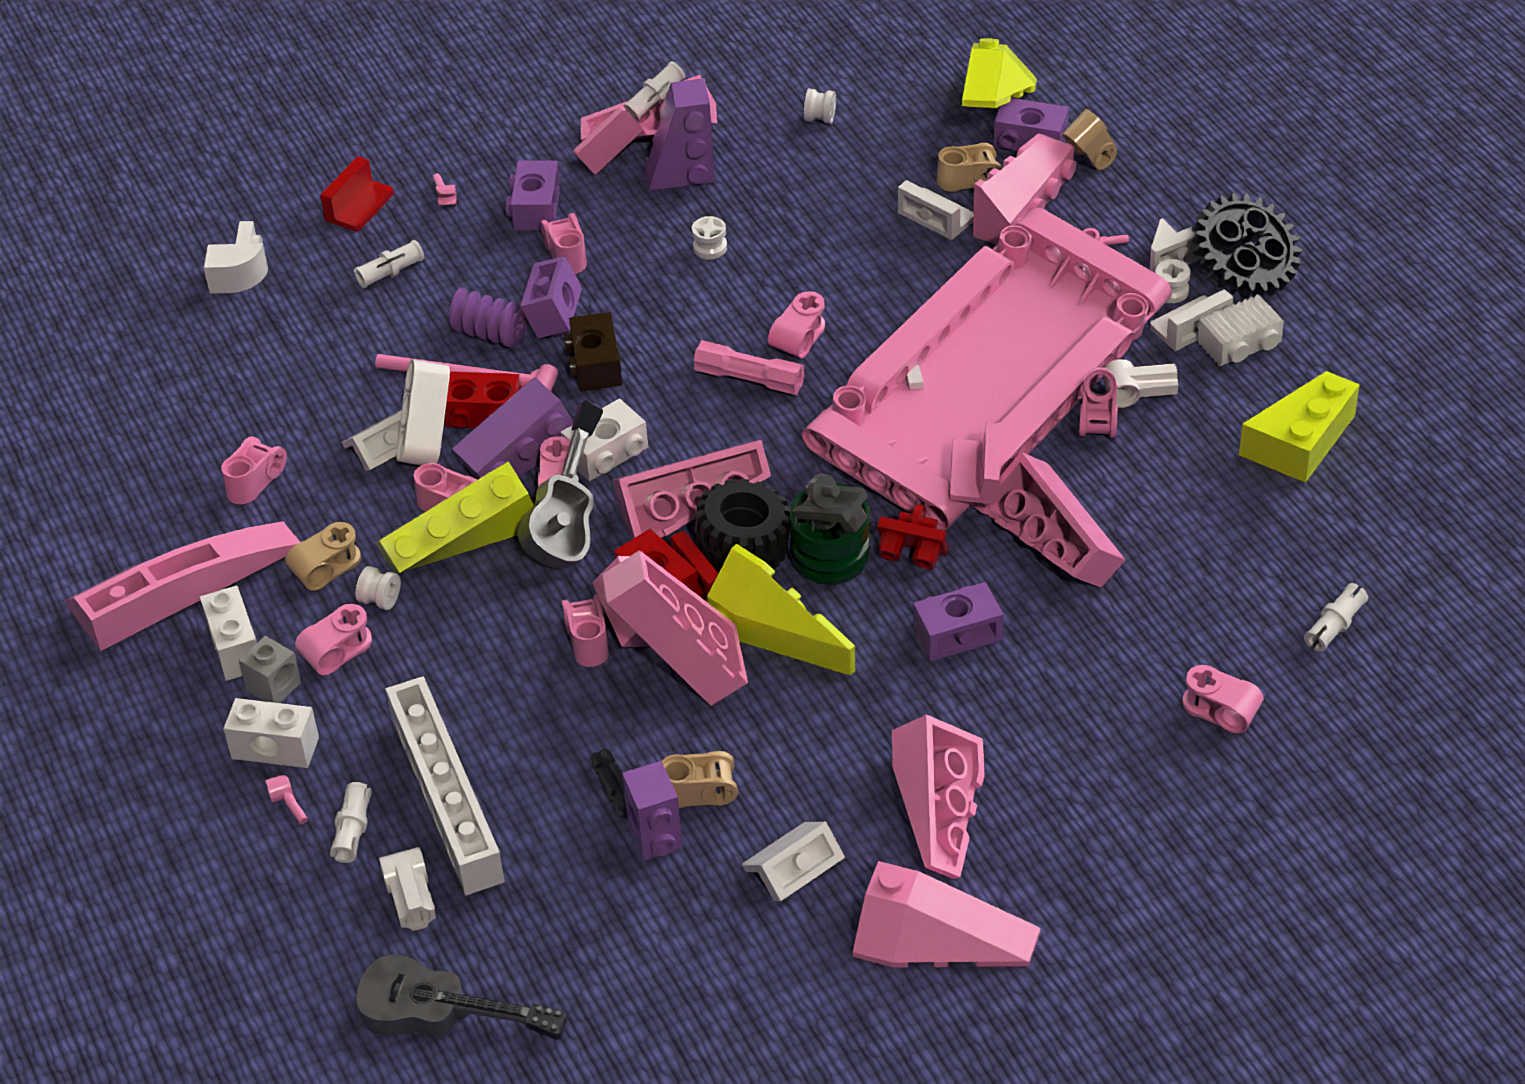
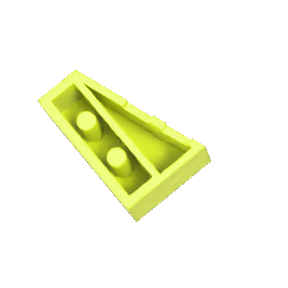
M1325 371L1242 424L1239 456L1306 483L1355 417L1360 384Z

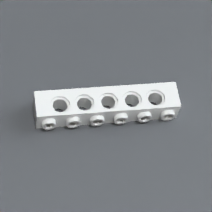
M424 676L385 688L391 719L465 896L504 883L500 852Z

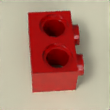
M450 371L444 418L445 427L476 428L521 389L520 375Z

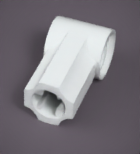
M1118 359L1111 361L1104 367L1110 370L1116 378V405H1118V408L1129 407L1135 404L1140 397L1174 395L1178 393L1175 364L1134 367L1131 362ZM1103 375L1107 392L1110 389L1111 381L1107 376Z
M420 847L380 857L379 862L388 894L392 893L401 928H410L412 931L426 928L436 918L431 893L427 886L429 881Z

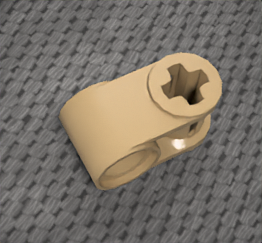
M1085 109L1062 134L1063 138L1070 145L1074 146V152L1079 156H1086L1098 170L1108 167L1116 157L1117 146L1107 132L1106 125L1088 109Z
M989 143L943 148L938 154L937 185L945 191L956 192L962 189L974 188V184L979 180H989L984 177V173L988 175L994 168L998 170L1003 168L999 162H996L995 148Z
M335 522L289 550L285 558V564L307 589L311 591L319 590L330 581L354 569L360 563L361 553L354 544L356 533L353 526L345 522Z
M713 751L703 754H675L662 760L678 796L679 808L699 805H725L732 802L738 795V788L732 780L731 773L735 766L734 759L729 753ZM716 763H719V770H716ZM716 787H720L719 794L716 791Z

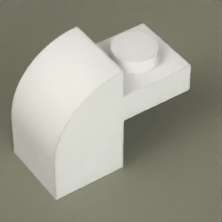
M253 221L239 222L236 244L208 245L204 271L209 293L241 292L254 287L266 276L268 265L261 235H256Z

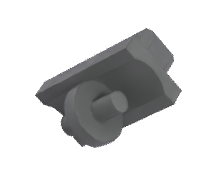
M816 474L805 487V493L808 495V498L802 505H798L793 509L798 519L812 520L817 529L828 530L834 527L837 522H840L845 532H856L867 519V515L861 505L868 495L861 487L837 486L831 475Z

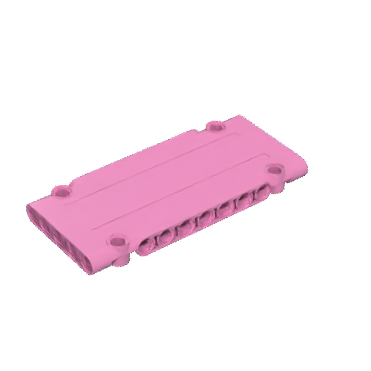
M1033 208L1015 226H1007L1002 229L999 242L993 249L988 246L981 248L852 373L846 386L836 389L833 394L832 405L822 411L803 430L802 439L812 452L909 513L913 514L917 504L926 506V517L937 519L936 529L945 531L967 509L974 508L977 504L950 499L953 439L983 441L986 421L1001 423V476L1021 452L1029 455L1083 398V382L1088 371L1097 367L1104 368L1111 361L1123 357L1132 341L1139 338L1143 333L1144 325L1170 299L1172 295L1171 287L1158 274L1042 208ZM919 364L924 381V389L909 390L906 379L907 374ZM1102 374L1096 375L1090 380V389L1102 379Z

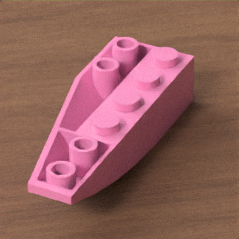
M283 521L213 536L132 566L65 600V603L99 650L102 651L200 601V596L220 591L286 557L289 550L300 543V541Z

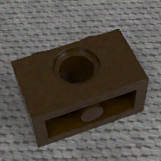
M611 312L570 317V332L564 333L566 353L574 354V356L568 357L571 378L578 377L580 392L623 386L620 357Z

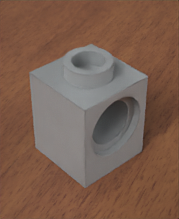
M264 636L239 659L246 691L265 702L281 703L301 684L295 653L267 636Z

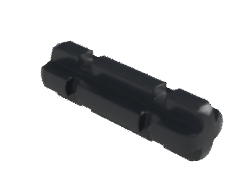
M602 749L600 752H594L591 755V765L595 773L600 776L599 781L610 802L614 803L613 807L617 815L621 818H626L627 811L622 772L619 766L614 763L615 759L611 751Z

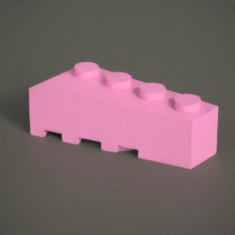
M640 550L602 574L605 589L603 597L610 610L617 613L710 706L748 683L736 624Z

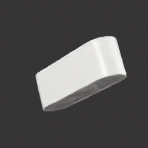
M416 359L410 361L405 379L396 458L398 462L420 466L427 463L437 464L441 450L450 376L449 366Z

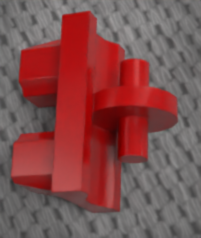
M920 504L916 505L913 514L900 512L899 520L880 516L877 525L880 535V557L894 562L899 561L903 547L915 549L913 556L914 565L933 570L940 555H947L949 543H946V531L936 529L938 520L926 517V506Z

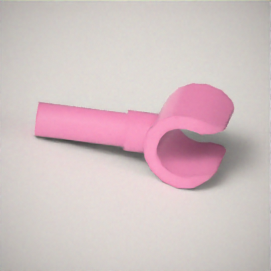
M434 174L433 180L438 194V205H456L455 185H445L440 174Z
M1094 228L1083 230L1084 233L1107 246L1129 242L1128 235L1100 237L1098 230Z
M281 775L267 779L266 784L271 802L274 803L285 799L286 806H288L299 824L306 823L308 818L293 795L288 777Z

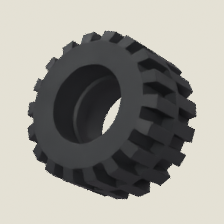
M732 479L725 481L724 485L717 483L711 486V491L706 490L702 494L696 510L694 544L718 573L731 548L736 544L766 562L773 570L779 567V561L783 562L785 559L790 533L791 508L787 506L785 497L778 496V491L773 487L766 488L764 483L758 481L751 483L748 479H741V482H735Z

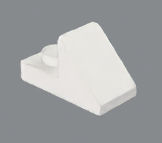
M1160 219L1151 247L1150 270L1155 273L1156 266L1164 260L1177 259L1189 265L1203 259L1202 256H1195L1192 253L1198 246L1190 242V239L1195 234L1191 230L1192 227L1176 232L1164 219Z

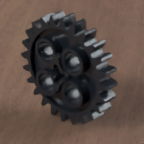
M1232 193L1228 199L1220 195L1216 202L1211 200L1197 216V221L1191 229L1195 234L1190 239V242L1198 246L1192 253L1195 256L1203 257L1202 261L1198 264L1199 268L1209 267L1210 272L1207 278L1210 279L1217 276L1219 278V288L1227 283L1230 285V293L1232 295L1238 289H1241L1246 299L1252 292H1254L1255 296L1258 294L1263 297L1265 293L1273 296L1278 289L1282 291L1297 274L1296 269L1301 264L1297 257L1301 254L1302 249L1294 245L1300 237L1290 235L1289 232L1294 225L1283 224L1282 220L1286 214L1280 213L1275 215L1273 213L1274 204H1270L1265 208L1262 206L1261 197L1253 203L1248 193H1245L1241 200H1239L1235 193Z

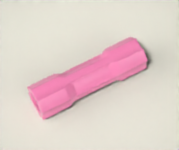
M701 340L696 348L693 360L695 371L719 377L733 376L764 384L769 389L793 395L798 394L805 375L803 364L778 358L768 360L735 352L728 346Z

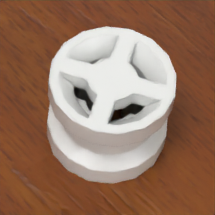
M808 89L804 105L805 121L813 122L815 119H821L824 123L832 124L836 108L835 91L828 90L825 93H818L816 89Z
M708 216L699 218L693 223V250L698 257L708 260L719 258L725 254L727 241L725 239L726 225L723 220Z
M1168 259L1160 262L1156 266L1155 273L1164 278L1172 290V295L1166 303H1178L1185 300L1189 293V266L1177 259Z
M367 566L363 569L357 581L356 600L363 604L373 602L380 609L390 610L399 595L400 576L393 572L383 574L380 573L378 568Z

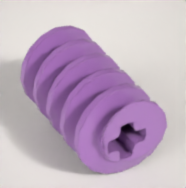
M459 288L451 303L450 323L454 331L465 332L467 335L474 337L478 336L483 340L490 339L491 342L502 343L506 347L512 348L522 340L529 325L522 309L520 308L518 311L516 303L509 302L505 307L504 299L497 298L493 303L492 296L484 295L481 298L479 292L472 291L469 294L466 288Z

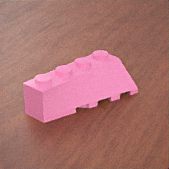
M1038 133L1018 149L1016 158L1012 156L1006 158L1001 170L992 169L987 175L989 180L977 181L974 184L973 237L997 245L1002 229L1007 226H1015L1033 208L1044 209L1050 199L1056 198L1063 183L1066 180H1070L1075 173L1074 146Z
M762 440L613 479L612 482L622 518L631 538L637 537L648 529H651L662 538L696 519L698 501L701 500L702 494L706 490L711 491V486L717 483L724 485L725 481L732 479L735 482H741V479H748L751 483L762 482L769 478L771 474Z
M1023 452L1015 458L1000 476L995 505L977 503L974 506L983 514L994 519L997 524L1014 533L1024 543L1041 552L1043 556L1073 577L1098 587H1102L1126 560L1051 466Z

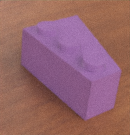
M705 78L671 82L660 115V125L657 133H654L652 139L653 146L644 164L649 191L715 182L710 101Z
M534 377L452 449L465 468L476 479L481 478L508 461L517 476H520L540 464L541 444L550 437H561V431L572 426L574 421L562 402Z

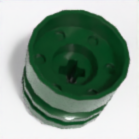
M836 483L837 486H846V487H849V486L844 485V484H842V483ZM803 490L792 502L790 510V558L794 568L804 578L818 584L836 585L850 581L859 575L868 563L870 508L867 501L865 500L861 505L867 515V519L858 531L845 532L840 522H837L834 527L828 530L817 529L812 520L798 519L793 512L796 506L802 505L808 498L805 490Z

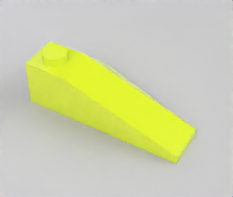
M980 39L979 43H974L971 48L962 106L997 108L1011 102V97L1020 98L1023 97V92H1034L1037 78L1007 45L999 44L997 39Z
M738 544L733 546L707 595V603L736 624L739 641L851 676L855 672V645L822 614H815L814 616L810 614L800 601L801 595L793 587L786 591L772 578L775 571L766 562Z

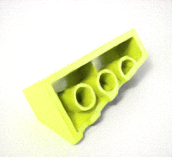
M508 461L381 538L375 544L393 573H402L518 536L520 521L533 507V503L529 493Z

